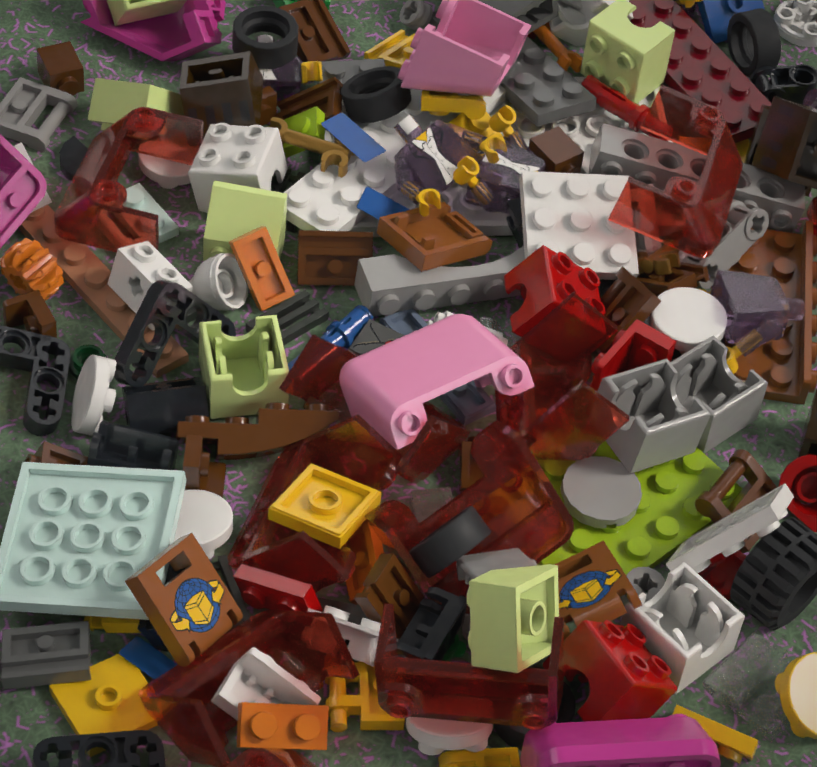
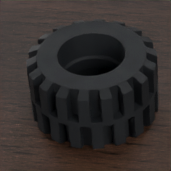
M796 518L783 521L777 529L759 540L739 567L730 591V598L769 630L773 631L793 621L817 595V535Z

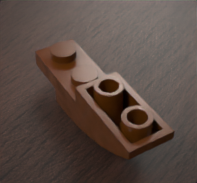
M273 402L265 404V408L258 409L256 424H249V418L228 417L225 418V423L209 422V417L192 415L186 416L185 421H178L176 438L180 439L179 444H186L187 434L203 436V445H215V460L256 458L298 447L320 436L335 426L339 419V411H329V406L325 404L305 405V410L289 409V404Z

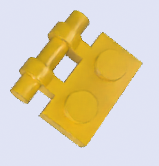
M387 648L389 655L392 653V648ZM343 651L341 654L329 652L328 665L324 668L325 683L329 684V697L326 699L325 705L329 706L330 730L333 732H343L347 730V717L350 715H360V730L404 731L403 673L385 666L386 661L382 665L369 666L361 661L345 662V653ZM349 682H359V695H346V685Z

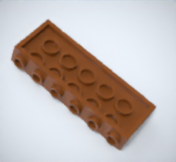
M811 221L805 222L802 234L767 229L764 235L727 271L726 283L735 279L738 284V288L726 294L725 311L727 317L747 320L754 311H762L760 314L756 313L749 320L769 315L776 332L768 331L769 335L775 336H763L760 334L762 339L736 358L738 370L734 375L737 378L747 380L749 371L753 369L768 382L763 399L804 405L808 392L814 393L816 389L817 371L812 370V365L815 364L817 357V342H812V337H815L817 331V315L812 314V310H815L817 305V288H813V283L817 280V262L813 261V257H816L817 236L813 235V222ZM782 310L796 311V317L799 321L784 320ZM749 327L726 330L723 344L732 348L753 334L755 330L765 335L767 330L751 329Z

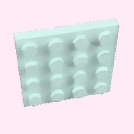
M22 462L0 546V610L149 620L125 580L174 542L187 481L185 471ZM169 562L156 572L163 585H165Z

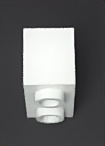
M149 241L118 248L108 285L135 313H137L150 286L158 280L178 283L192 292L193 286ZM164 295L167 305L175 306L177 302L171 301ZM150 323L148 327L151 330H155L153 324Z

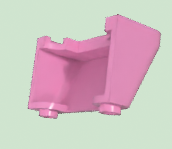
M465 314L450 315L357 356L344 364L339 376L340 386L359 439L395 449H400L417 441L425 433L428 421L423 403L473 380L476 387L483 388L492 384L499 393L510 396L520 394L535 387L525 361L474 317Z

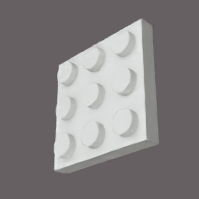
M535 171L521 172L519 185L525 259L544 245L556 253H565L573 263L583 269L587 267L592 269L599 279L616 280L618 277L615 274L622 266L635 277L639 275L630 176Z

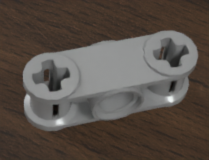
M730 200L701 229L699 234L685 248L678 252L680 262L707 266L710 280L707 282L697 281L699 287L710 289L715 286L731 266L737 263L742 255L764 235L769 224L768 213L758 207L753 209L747 208L742 201Z

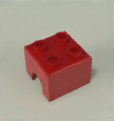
M542 245L504 275L506 293L509 295L517 289L524 300L520 309L510 316L512 333L559 359L570 360L606 333L603 316L606 311L600 300L598 286H600L599 277L592 269L588 267L583 269L573 263L565 253H556Z
M583 620L543 663L544 669L556 684L564 676L569 682H572L576 674H581L578 677L581 683L589 681V697L577 711L584 722L651 718L677 691V686L669 677L672 673L670 667L660 657L649 652L644 645L647 641L645 635L640 629L630 623L624 626L614 624L609 620L604 622Z

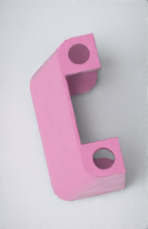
M442 0L436 13V17L441 19L437 29L435 26L428 24L424 29L419 27L413 37L410 47L414 50L409 60L406 59L397 77L402 80L401 88L491 97L515 63L532 25L478 0Z

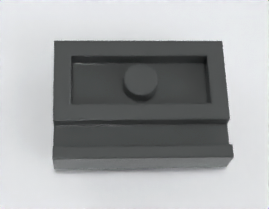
M89 621L2 630L1 681L3 689L91 680V631Z

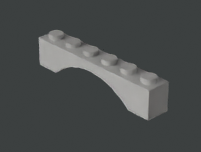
M524 246L511 255L494 262L464 267L440 266L422 272L409 260L395 254L362 258L358 260L354 286L362 305L370 310L373 317L392 315L398 311L409 309L427 310L430 308L520 296L521 293L517 289L509 295L506 293L504 275L525 259Z

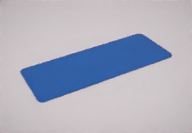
M339 113L321 123L326 130L363 162H367L386 152L379 143L344 113Z
M370 187L365 188L357 205L358 209L378 220L382 216L410 210Z
M138 636L119 651L122 657L182 700L186 699L196 689L182 667Z

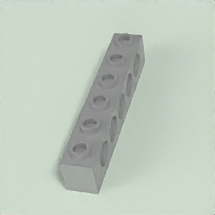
M602 123L591 147L589 174L630 176L631 187L654 184L655 196L715 213H719L727 202L736 199L742 201L747 208L753 209L758 207L765 210L769 216L768 228L791 233L805 211V185L788 181L752 165Z

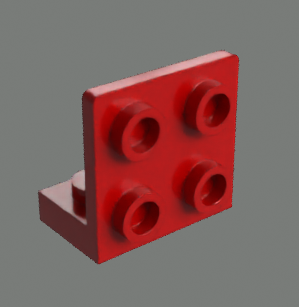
M638 319L627 330L621 329L615 336L606 354L604 352L599 353L591 366L590 371L594 375L585 394V397L588 398L586 412L589 413L602 378L663 359H668L671 362L676 340Z

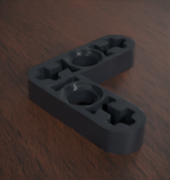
M158 280L148 289L117 352L114 378L118 383L132 387H141L146 384L174 328L199 344V322L221 320L222 332L229 336H236L234 323L182 285L171 281ZM164 295L171 301L177 302L175 306L167 305ZM194 306L197 311V317L195 322L189 326L186 316L189 309ZM152 323L155 328V334L151 342L147 344L144 340V331ZM137 349L144 350V354L142 352H138ZM131 363H132V366L135 368L134 373H133V371H132L131 369H129Z
M0 325V366L30 372L23 425L26 430L36 436L51 434L57 429L62 416L71 356L70 348L63 340L56 337ZM5 343H15L22 348L23 352H8L3 345ZM48 354L55 355L53 367H47ZM49 381L56 386L57 390L46 392L39 388L37 382ZM41 405L47 406L45 415L47 420L39 418L38 412Z
M133 730L43 739L36 745L33 751L32 767H50L49 762L46 761L48 753H56V757L59 760L58 767H72V750H79L78 767H141L140 756L136 753L137 746L141 745L145 746L146 751L149 752L148 767H166L164 746L158 735L148 730ZM100 747L110 753L111 759L105 765L94 766L86 760L85 755L90 749Z

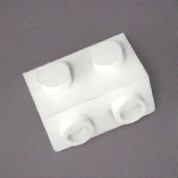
M252 647L233 664L211 701L238 721L239 702L318 705L321 697L313 692L305 682L296 679L276 664L272 657ZM276 749V750H277L278 752L282 753L285 749Z

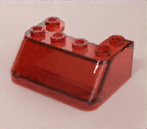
M359 414L286 448L274 462L227 557L228 565L237 571L240 565L244 564L305 582L313 586L315 593L335 583L345 582L356 568L354 564L356 553L347 546H342L341 549H338L310 537L304 531L298 532L268 519V508L310 463L373 489L383 491L395 481L397 477L395 471L402 455Z
M497 420L479 432L471 445L472 457L484 476L419 523L410 508L398 500L385 501L365 515V518L388 553L396 555L424 598L434 600L441 605L442 603L438 600L426 596L425 593L429 587H437L456 596L462 595L467 597L469 584H466L465 580H458L457 562L455 561L433 577L427 578L411 557L409 551L466 508L473 506L489 527L491 533L465 555L519 548L527 557L534 559L538 564L570 539L574 530L572 516L522 435ZM468 604L466 608V614H470V608L468 607Z

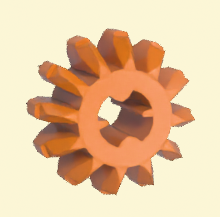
M24 238L12 245L0 258L1 274L7 278V284L13 287L15 294L23 295L39 290L44 301H47L64 283L63 270L57 265V258L52 257L49 249H44L36 240L32 241Z

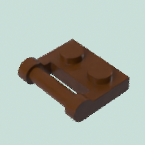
M623 266L615 274L618 278L600 298L606 311L603 315L606 333L593 343L605 354L611 348L615 336L621 329L627 330L636 319L644 322L661 302L653 292Z
M738 449L730 457L727 469L710 490L702 492L696 499L695 507L700 514L709 517L713 523H716L777 487L748 451ZM743 475L748 483L727 508L723 504L722 499ZM757 533L744 540L746 544L740 549L742 553L749 552L758 541L759 536Z

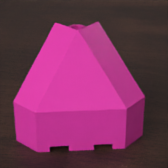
M82 0L85 9L90 13L91 17L81 21V23L160 61L182 60L221 43L222 33L217 29L218 22L224 20L225 0H187L178 12L118 26L114 25L107 0Z

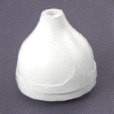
M220 253L208 258L198 266L194 276L188 281L193 286L192 293L216 310L229 311L238 309L244 305L248 297L247 283L232 253Z

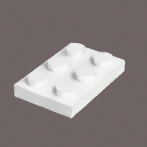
M785 483L694 534L679 546L666 563V566L671 572L685 562L695 572L699 573L711 564L709 559L722 552L724 557H727L745 546L744 540L755 533H757L759 538L766 536L781 525L779 520L788 514L786 509L794 498L793 494Z

